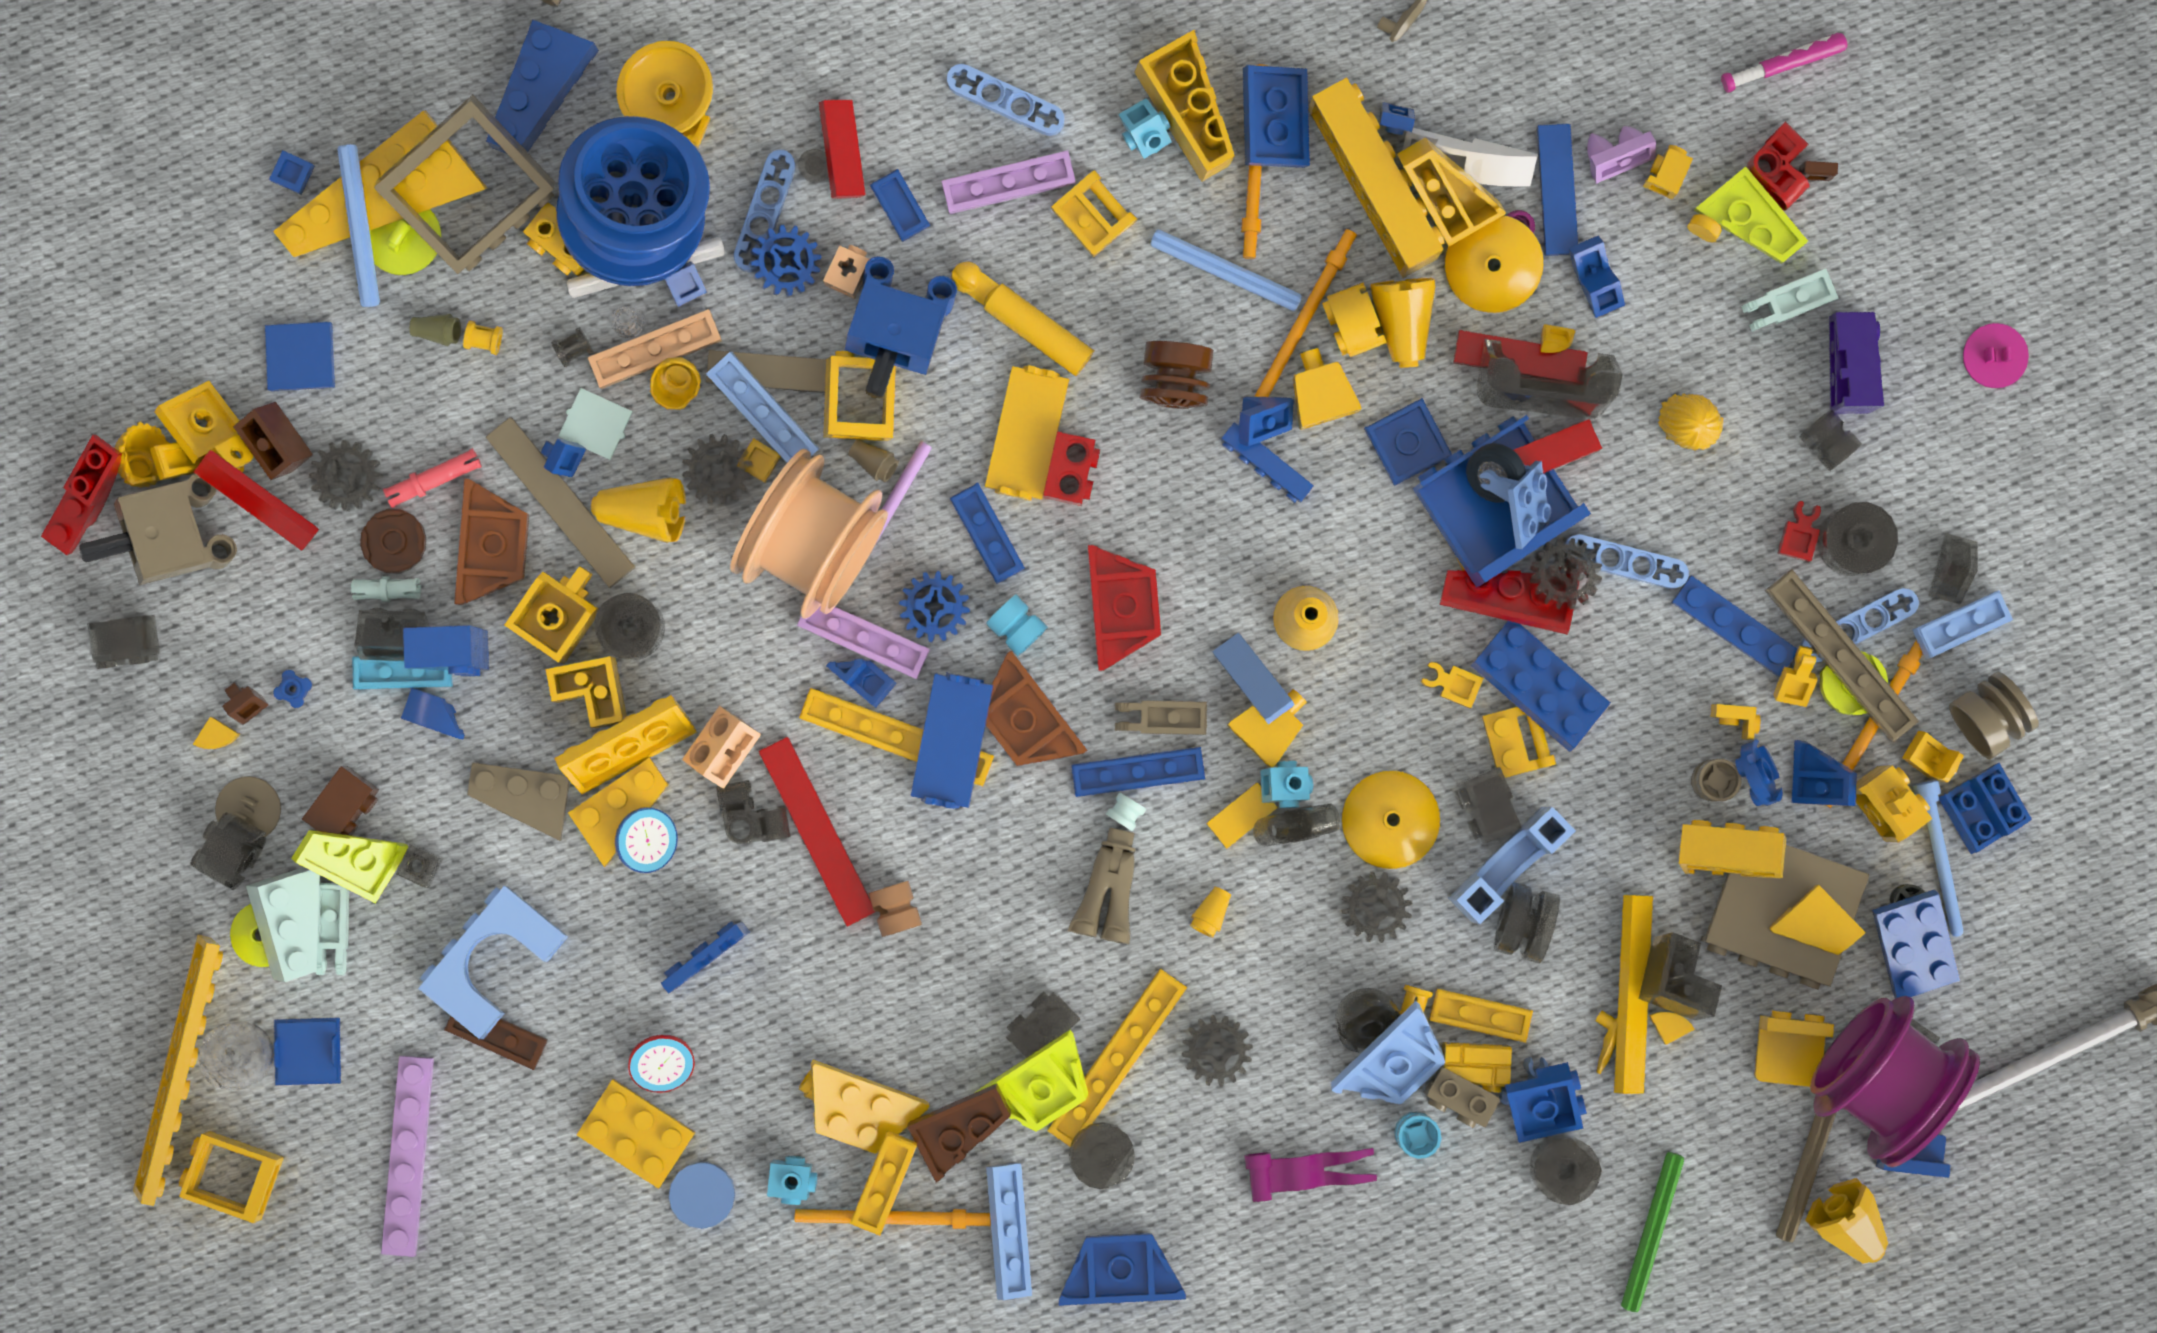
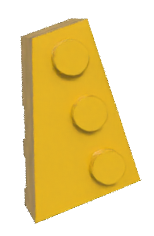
M1426 137L1397 153L1398 158L1448 246L1453 245L1506 214L1498 199Z
M1692 820L1691 825H1682L1679 865L1685 874H1695V870L1712 871L1713 875L1724 876L1725 872L1741 874V876L1783 878L1786 837L1784 833H1779V828L1759 826L1758 831L1745 830V825L1737 823H1725V828L1711 827L1712 823L1704 820Z

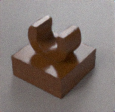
M234 682L225 689L230 700L222 707L228 716L244 725L269 704L261 694L251 687L240 688Z

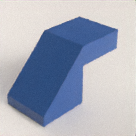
M1595 236L1570 247L1569 252L1574 272L1594 317L1597 318L1625 306L1620 280L1609 267L1604 242L1600 236Z

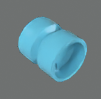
M1015 594L986 622V625L998 637L1006 635V644L1018 657L1045 632L1048 626L1035 615L1028 616L1029 607Z
M1416 1111L1403 1115L1396 1123L1394 1130L1396 1142L1410 1157L1417 1159L1427 1158L1433 1155L1440 1147L1441 1131L1437 1123L1425 1113Z

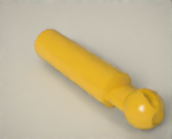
M970 261L961 262L953 269L951 279L955 282L957 291L967 293L984 306L986 312L1075 377L1095 352L1094 349L1003 283L999 285L982 272L977 264Z

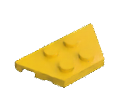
M814 1059L811 1062L814 1129L818 1134L876 1154L880 1150L887 1131L899 1135L907 1128L908 1122L919 1118L930 1106L928 1101Z

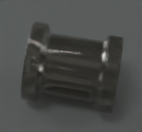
M581 327L576 328L574 334L559 342L556 340L551 342L555 353L565 368L570 366V361L581 355L594 353Z

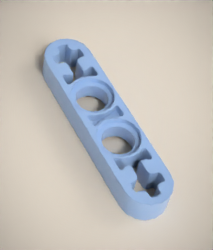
M957 64L947 74L948 87L954 94L1043 135H1056L1064 127V113L1056 105L971 66ZM962 72H966L967 80L976 84L977 78L982 79L977 86L976 95L970 94L973 91L972 86L962 84L961 88L956 87L954 75L960 76ZM988 85H994L999 88L1001 92L1000 97L994 102H988L983 99L982 90ZM1016 99H1025L1030 104V109L1025 115H1016L1011 110V105ZM1037 104L1042 106L1039 109L1040 114L1049 116L1053 112L1056 114L1055 120L1059 123L1057 125L1051 124L1049 128L1044 127L1045 121L1042 118L1036 116L1035 122L1029 120L1034 115L1035 105Z
M1577 534L1571 536L1563 545L1562 552L1564 558L1574 565L1652 585L1675 589L1684 585L1689 577L1687 565L1679 559L1586 535ZM1578 541H1581L1582 548L1588 550L1594 549L1593 544L1599 545L1594 554V563L1589 562L1591 555L1581 554L1578 559L1575 558L1574 552L1569 550L1570 545H1575ZM1607 548L1615 550L1618 554V562L1613 567H1607L1601 561V553ZM1636 557H1644L1649 561L1650 569L1647 574L1639 575L1633 570L1632 563ZM1657 560L1662 561L1659 567L1668 570L1673 565L1677 566V572L1681 573V578H1677L1671 583L1669 582L1670 578L1668 575L1659 573L1657 574L1658 580L1653 579L1652 577L1657 570Z
M1910 589L1894 590L1836 620L1838 625L1847 624L1851 627L1853 631L1851 640L1856 645L1912 616L1918 609V597ZM1899 594L1902 598L1908 597L1910 603L1906 605L1908 611L1905 612L1903 608L1897 609L1890 613L1894 617L1893 620H1890L1889 612L1882 605V602L1886 601V606L1890 607L1899 601L1897 597ZM1869 609H1875L1881 614V623L1876 628L1868 626L1865 622V614ZM1803 638L1800 646L1810 648V644ZM1816 653L1811 654V656H1816L1815 663L1823 661Z

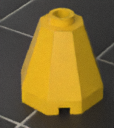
M1857 1178L1834 1184L1828 1189L1833 1194L1823 1203L1819 1197L1812 1203L1806 1217V1222L1823 1239L1864 1264L1879 1261L1885 1255L1888 1239L1874 1195Z

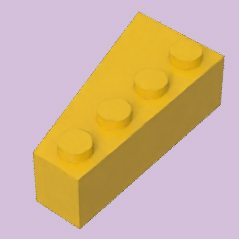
M1192 30L1139 60L1134 73L1158 112L1162 111L1171 126L1169 130L1199 179L1203 182L1229 167L1235 154L1223 117L1220 116L1217 98L1208 79L1207 67L1199 51L1195 30Z

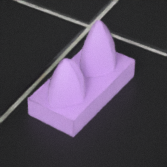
M1623 126L1619 135V144L1613 146L1605 138L1591 133L1588 139L1587 151L1590 160V172L1595 183L1597 184L1656 158V140L1652 133L1649 131L1643 134L1635 128Z

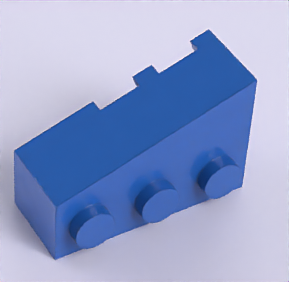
M471 625L403 628L404 668L446 670L448 674L461 677L481 676L480 670H489L488 630Z

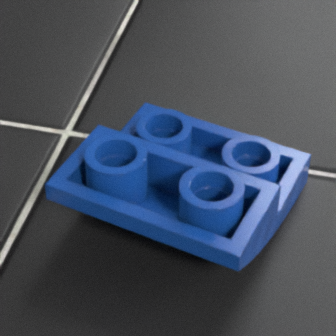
M2000 763L1987 768L1939 796L1941 804L1970 854L1981 851L1999 838L2010 835L2032 820Z

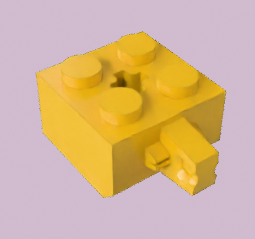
M579 566L570 579L563 576L559 582L548 573L542 572L535 579L504 626L555 661L565 664L601 612L599 608L586 600L589 592L584 588L593 574ZM558 611V623L548 625L550 623V619L547 617L548 613H556Z
M1893 765L1877 766L1857 781L1856 804L1885 842L1899 843L1931 821L1932 817L1927 812L1930 810V807L1920 794L1914 795L1909 788L1910 780L1901 768L1897 767L1895 769Z

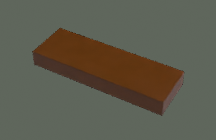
M450 1016L444 1029L449 1033L532 1070L536 1069L548 1042V1039L502 1018L484 1039L477 1038L452 1016Z

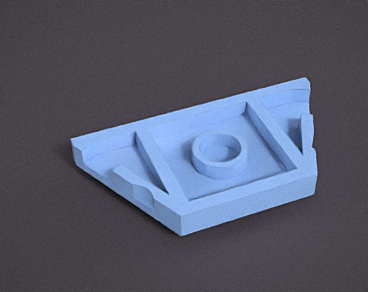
M1415 1001L1331 1082L1332 1091L1341 1094L1343 1089L1360 1092L1362 1098L1383 1099L1389 1103L1402 1104L1445 1064L1444 1054L1420 1004Z

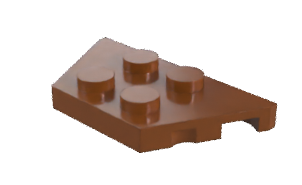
M464 479L454 602L456 605H464L520 582L525 577L529 514L470 479Z
M1009 651L992 683L994 686L986 726L1017 766L1087 752L1088 750L1014 653Z

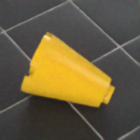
M1413 278L1395 282L1390 280L1371 284L1370 292L1392 362H1399V368L1419 366L1418 360L1425 359L1436 288L1434 278Z
M669 477L603 489L597 493V496L593 497L591 512L600 523L665 543L676 542L682 534L685 523V516L679 517V505L686 504L684 486L680 479Z
M1298 586L1287 591L1277 602L1273 615L1274 627L1279 638L1288 646L1303 651L1315 650L1328 643L1337 630L1339 620L1338 610L1333 599L1325 591L1313 586ZM1306 609L1313 611L1315 614L1314 620H1308L1305 617Z

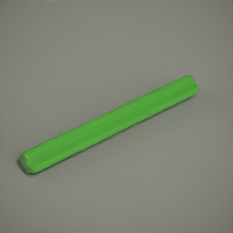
M1668 1152L1665 1156L1621 1303L1625 1310L1631 1312L1640 1311L1684 1164V1157L1682 1155Z

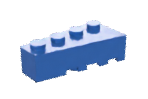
M535 20L531 22L495 116L527 152H529L543 132L555 111L564 102V98L573 85L578 82L587 65L599 51L592 41ZM488 134L486 142L492 149L506 153Z

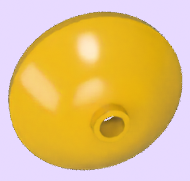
M658 41L648 44L636 51L626 61L619 74L616 88L618 105L624 116L654 119L683 133L693 127L703 117L710 105L713 94L711 71L702 56L686 44L676 41ZM669 92H675V97L672 100H666V95Z
M1503 215L1453 245L1448 246L1445 257L1446 277L1454 294L1469 307L1487 313L1505 312L1524 303L1536 290L1543 272L1542 250L1536 236L1525 224L1517 219ZM1493 258L1498 259L1501 263L1500 268L1497 271L1490 270L1488 268L1489 260Z
M1382 771L1367 776L1351 790L1343 806L1342 828L1350 848L1362 860L1376 867L1397 869L1417 862L1429 852L1439 833L1440 812L1434 795L1422 781L1404 772ZM1392 813L1396 814L1399 818L1396 826H1390L1387 822V817Z

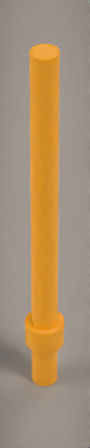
M1258 64V65H1256V66H1268V65ZM1249 165L1246 216L1242 218L1241 232L1244 233V259H1256L1257 234L1261 233V219L1258 217L1262 166Z
M1346 229L1335 250H1330L1324 261L1326 266L1254 397H1269L1337 271H1342L1347 262L1346 255L1357 237V234L1353 231Z
M1917 639L1908 654H1903L1897 664L1899 669L1889 684L1897 695L1901 692L1910 675H1915L1921 665L1919 660L1923 653ZM1869 717L1842 763L1851 770L1855 769L1879 728L1871 717Z
M795 1209V1222L850 1223L855 1210ZM953 1209V1212L890 1211L885 1224L952 1225L953 1229H966V1226H991L990 1213L967 1212V1209Z

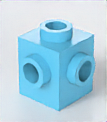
M1147 98L1118 114L1126 129V132L1122 133L1126 144L1131 151L1137 149L1144 159L1172 143L1166 131L1171 128L1167 118L1162 111L1157 113Z
M1297 761L1278 762L1275 768L1260 770L1262 803L1279 802V808H1299V802L1310 800V794L1313 791V779L1308 774V767H1297Z
M786 1156L785 1161L773 1160L770 1163L767 1196L781 1198V1203L800 1205L801 1200L809 1198L810 1192L815 1193L817 1173L812 1172L813 1164L805 1163V1157ZM788 1177H795L798 1184H791Z

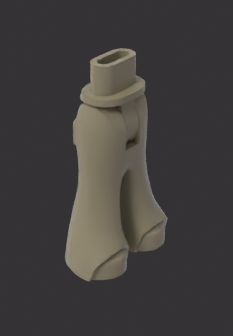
M1109 828L1107 840L1102 841V846L1096 856L1084 898L1070 922L1069 932L1094 938L1097 937L1107 889L1110 888V900L1100 939L1130 944L1129 898L1134 873L1135 848L1132 847L1135 833Z

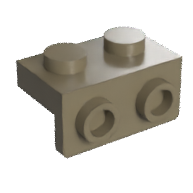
M1446 1068L1440 1069L1434 1082L1429 1081L1423 1092L1430 1098L1427 1102L1428 1104L1442 1112H1445L1447 1107L1459 1113L1456 1118L1457 1120L1472 1128L1475 1127L1476 1123L1486 1128L1500 1102V1098Z

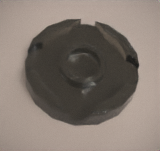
M1105 1122L1090 1124L1080 1130L1072 1140L1069 1150L1070 1167L1076 1177L1088 1187L1096 1189H1106L1124 1181L1132 1171L1135 1160L1133 1144L1128 1135L1116 1125Z

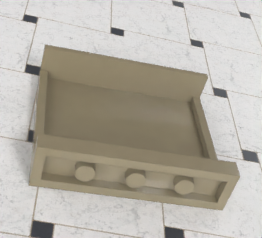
M1786 845L1783 878L1741 876V874L1727 873L1705 937L1701 936L1700 941L1708 943V951L1722 956H1726L1727 951L1738 954V961L1756 968L1758 962L1769 965L1770 973L1788 979L1789 973L1802 977L1800 984L1817 990H1819L1821 984L1831 987L1842 953L1836 955L1797 940L1772 933L1768 928L1789 907L1793 908L1815 885H1820L1854 920L1869 874Z

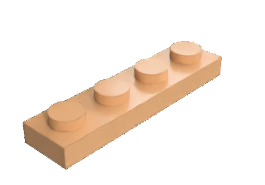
M708 309L588 357L599 388L603 389L651 370L666 358L686 356L721 342L722 339L711 311Z

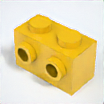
M549 202L546 203L523 231L530 239L526 244L541 256L545 252L549 253L555 258L552 264L568 276L572 271L579 277L584 269L573 259L563 242L558 228L556 208Z

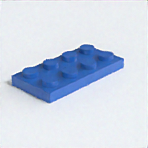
M1507 621L1470 665L1569 752L1579 744L1611 703L1519 623Z

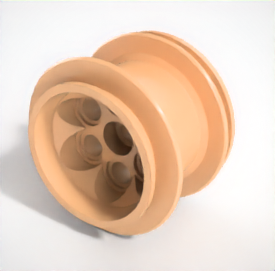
M807 449L798 451L775 478L743 531L730 564L731 572L739 574L743 571L742 579L745 584L753 582L766 570L804 593L806 596L800 612L803 619L810 617L820 606V611L828 614L840 602L870 556L888 516L887 511L883 509L878 511L882 500L881 490H874L862 503L857 502L820 479L824 467V457L819 454L811 458V452Z

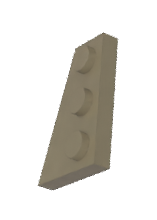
M472 763L468 796L559 841L562 840L570 780L565 775Z

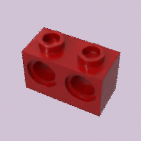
M1057 431L1043 498L1082 506L1083 499L1090 500L1094 481L1088 480L1090 467L1097 468L1101 450L1095 448V439ZM1072 446L1082 447L1086 453L1085 458L1080 462L1070 461L1066 455L1068 449ZM1068 477L1074 478L1079 484L1078 490L1073 494L1063 493L1060 489V483L1063 479Z

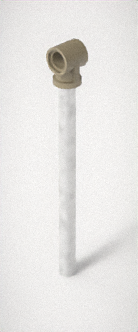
M2157 984L2139 992L2138 996L2140 999L2125 1001L2124 1010L1975 1081L1956 1112L2133 1027L2141 1032L2147 1029V1024L2149 1023L2157 1025Z

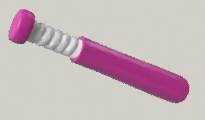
M1835 33L1759 62V65L1732 75L1731 73H1724L1721 75L1724 90L1730 93L1740 84L1748 83L1760 77L1768 78L1841 53L1847 49V39L1844 34Z

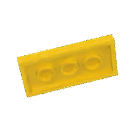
M670 695L654 701L651 706L636 714L626 716L622 722L611 728L597 732L587 741L567 748L563 754L554 759L563 774L581 794H584L697 733L690 718L674 697Z

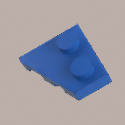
M1795 740L1792 803L1855 806L1857 773L1809 742Z

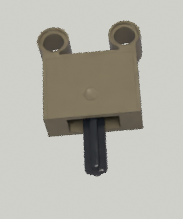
M193 474L186 481L118 497L114 507L123 533L81 543L79 551L84 562H91L129 552L140 586L209 567L215 570L223 569L235 557L237 547L234 540L224 534L212 537L206 546H203L191 506L195 508L206 506L215 495L217 489L198 475ZM197 483L202 484L206 487L208 495L205 497L197 496L193 493L191 486ZM220 545L224 547L227 551V558H216L212 553V546Z

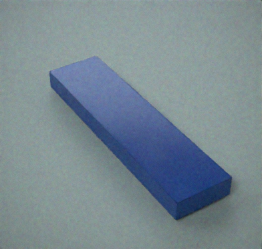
M1571 124L1538 125L1537 142L1545 256L1570 255L1569 248L1578 244Z
M1201 747L1071 765L1076 797L1205 779Z

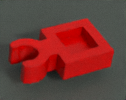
M1798 501L1793 509L1796 523L1790 521L1785 523L1777 554L1811 562L1820 532L1819 529L1812 528L1811 525L1812 522L1819 518L1821 507L1818 505L1814 506L1812 514L1806 516L1802 512L1804 502Z

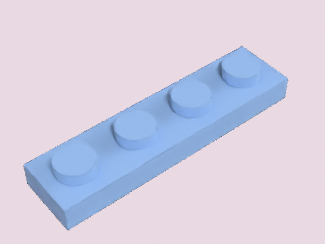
M732 351L706 373L787 463L801 449L810 451L811 456L820 449Z
M1021 1163L988 1166L986 1171L997 1299L1009 1300L1032 1296Z

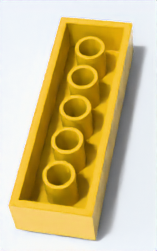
M1346 77L1313 95L1308 111L1402 278H1405L1436 261L1443 251L1442 244H1444V239L1436 226L1431 228L1425 216L1428 215V211L1421 198L1415 199L1409 189L1412 186V182L1404 169L1399 170L1393 159L1396 158L1393 147L1388 140L1382 141L1377 132L1380 129V125L1372 112L1367 113L1361 103L1364 101L1361 90L1356 83L1351 85Z

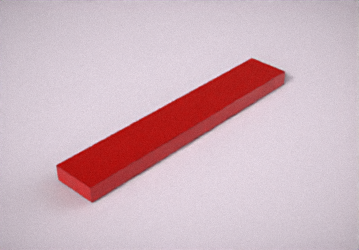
M789 737L758 751L846 926L848 927L877 912L873 910L870 897Z

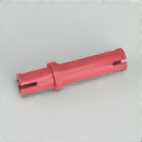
M472 448L420 474L416 472L409 474V479L384 488L383 491L386 498L395 493H400V495L388 500L390 506L394 508L396 505L415 496L421 498L426 495V491L477 468H481L482 465L479 459L468 464L465 463V461L477 456Z

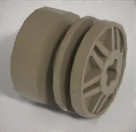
M1999 671L1989 676L1988 682L1984 680L1977 685L1979 696L1972 691H1968L1949 704L1952 718L1968 742L1976 751L1989 760L2010 747L2008 735L2016 740H2020L2025 737V731L2028 733L2032 732L2039 726L2036 713L2026 696L2010 678Z

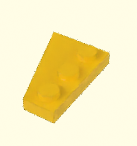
M648 758L568 812L604 867L608 865L616 853L615 836L621 821L636 809L651 808L669 784L653 760Z

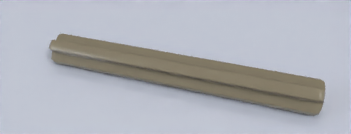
M1836 1113L1825 1117H1819L1815 1114L1776 1232V1237L1783 1241L1792 1243L1795 1241Z

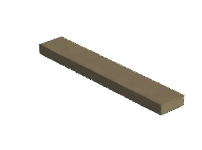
M509 417L485 437L609 588H612L636 568L562 477L544 468L547 459L512 417Z
M1793 569L1789 570L1765 590L1891 742H1895L1919 722Z

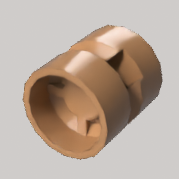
M909 881L868 893L873 910L880 913L877 923L882 937L922 925L917 907L911 906L910 903L914 897Z

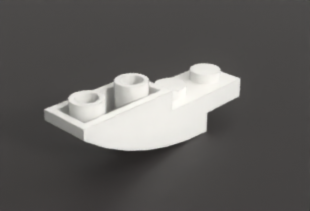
M1413 128L1412 132H1406L1403 150L1426 137L1479 184L1497 186L1531 185L1538 154L1476 138L1471 143Z

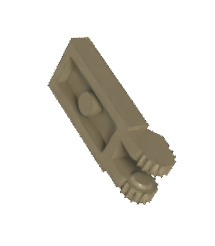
M1141 701V703H1115V710L1120 712L1141 711V723H1115V731H1141V734L1206 735L1207 702Z

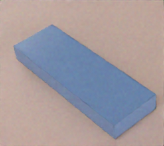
M1239 632L1212 651L1267 724H1270L1295 705Z

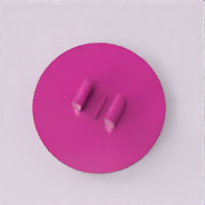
M1999 323L1984 325L1969 336L1964 346L1963 362L1968 374L1977 383L1988 388H2003L2015 383L2023 375L2028 365L2029 353L2027 344L2021 334L2008 325Z

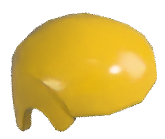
M682 357L666 358L655 367L651 375L650 393L655 402L666 409H684L698 395L701 383L700 373L693 363Z

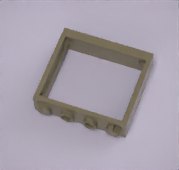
M472 94L376 181L374 188L432 249L459 274L465 268L469 272L482 260L480 254L488 247L491 250L496 249L506 239L504 233L512 226L515 229L522 226L529 219L530 215L528 212L534 206L538 205L541 208L548 203L554 196L551 191L554 190L555 181ZM473 117L538 187L459 257L397 193L394 187Z

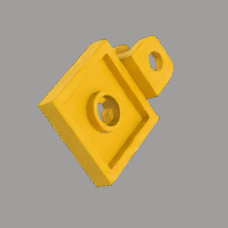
M210 381L158 405L154 413L193 464L201 461L210 450L242 473L244 472V465L253 460L252 453L233 428L240 420ZM194 417H197L199 420L205 419L207 421L206 426H199L195 422ZM236 451L240 453L241 459L235 453Z

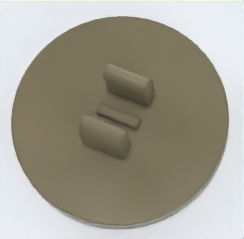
M241 777L229 782L221 790L216 800L215 815L220 828L229 837L242 842H254L265 838L275 829L281 815V803L275 789L266 781L256 777Z

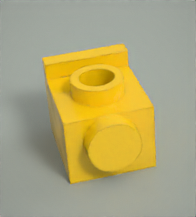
M1669 145L1663 156L1659 154L1656 156L1650 169V173L1655 175H1649L1643 187L1673 199L1679 192L1693 158L1686 156L1687 152L1684 149L1675 145Z

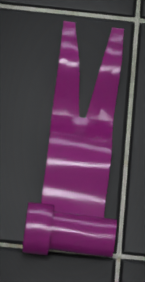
M1374 1148L1347 1152L1316 1153L1302 1157L1271 1159L1270 1152L1244 1155L1245 1167L1249 1169L1252 1201L1263 1202L1272 1200L1271 1193L1301 1191L1321 1186L1355 1185L1377 1181L1376 1174H1349L1324 1171L1325 1167L1346 1164L1374 1155Z

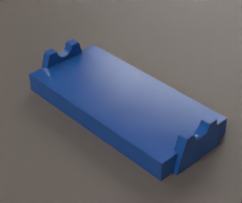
M946 672V675L937 673L934 675L911 791L912 797L921 798V801L925 804L938 805L950 809L959 808L960 806L970 807L994 685L984 683L985 680L948 672Z

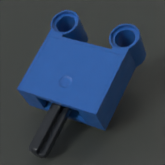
M877 256L868 260L862 280L863 289L847 334L845 351L875 360L865 389L866 394L870 395L871 398L884 397L894 366L923 375L927 374L944 318L953 309L957 287L951 278L947 276L934 277L929 282L926 296L923 298L891 288L894 266L889 259ZM878 275L884 279H876L873 276ZM937 294L943 295V296H945L946 298H945V299H941V298L936 297L935 295H937Z

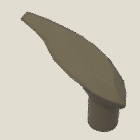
M1416 0L1408 10L1402 13L1397 23L1383 16L1377 28L1390 34L1391 42L1397 41L1418 18L1427 0Z

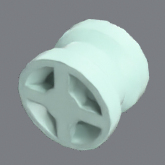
M1119 792L1116 796L1117 802L1115 806L1109 808L1106 815L1133 831L1136 827V819L1145 813L1146 808Z

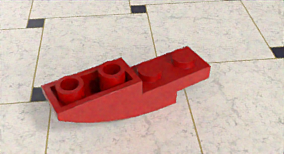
M96 434L91 436L63 486L66 492L41 535L43 539L65 555L73 553L86 529L97 520L109 497L121 463L122 453Z

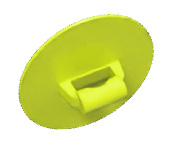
M429 209L418 213L441 237V227L432 210ZM404 219L370 230L374 264L390 274L409 275L421 271L437 255L432 247Z

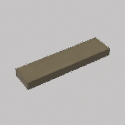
M709 350L707 372L729 352ZM733 352L764 388L825 393L826 359ZM706 376L707 384H715L708 376Z

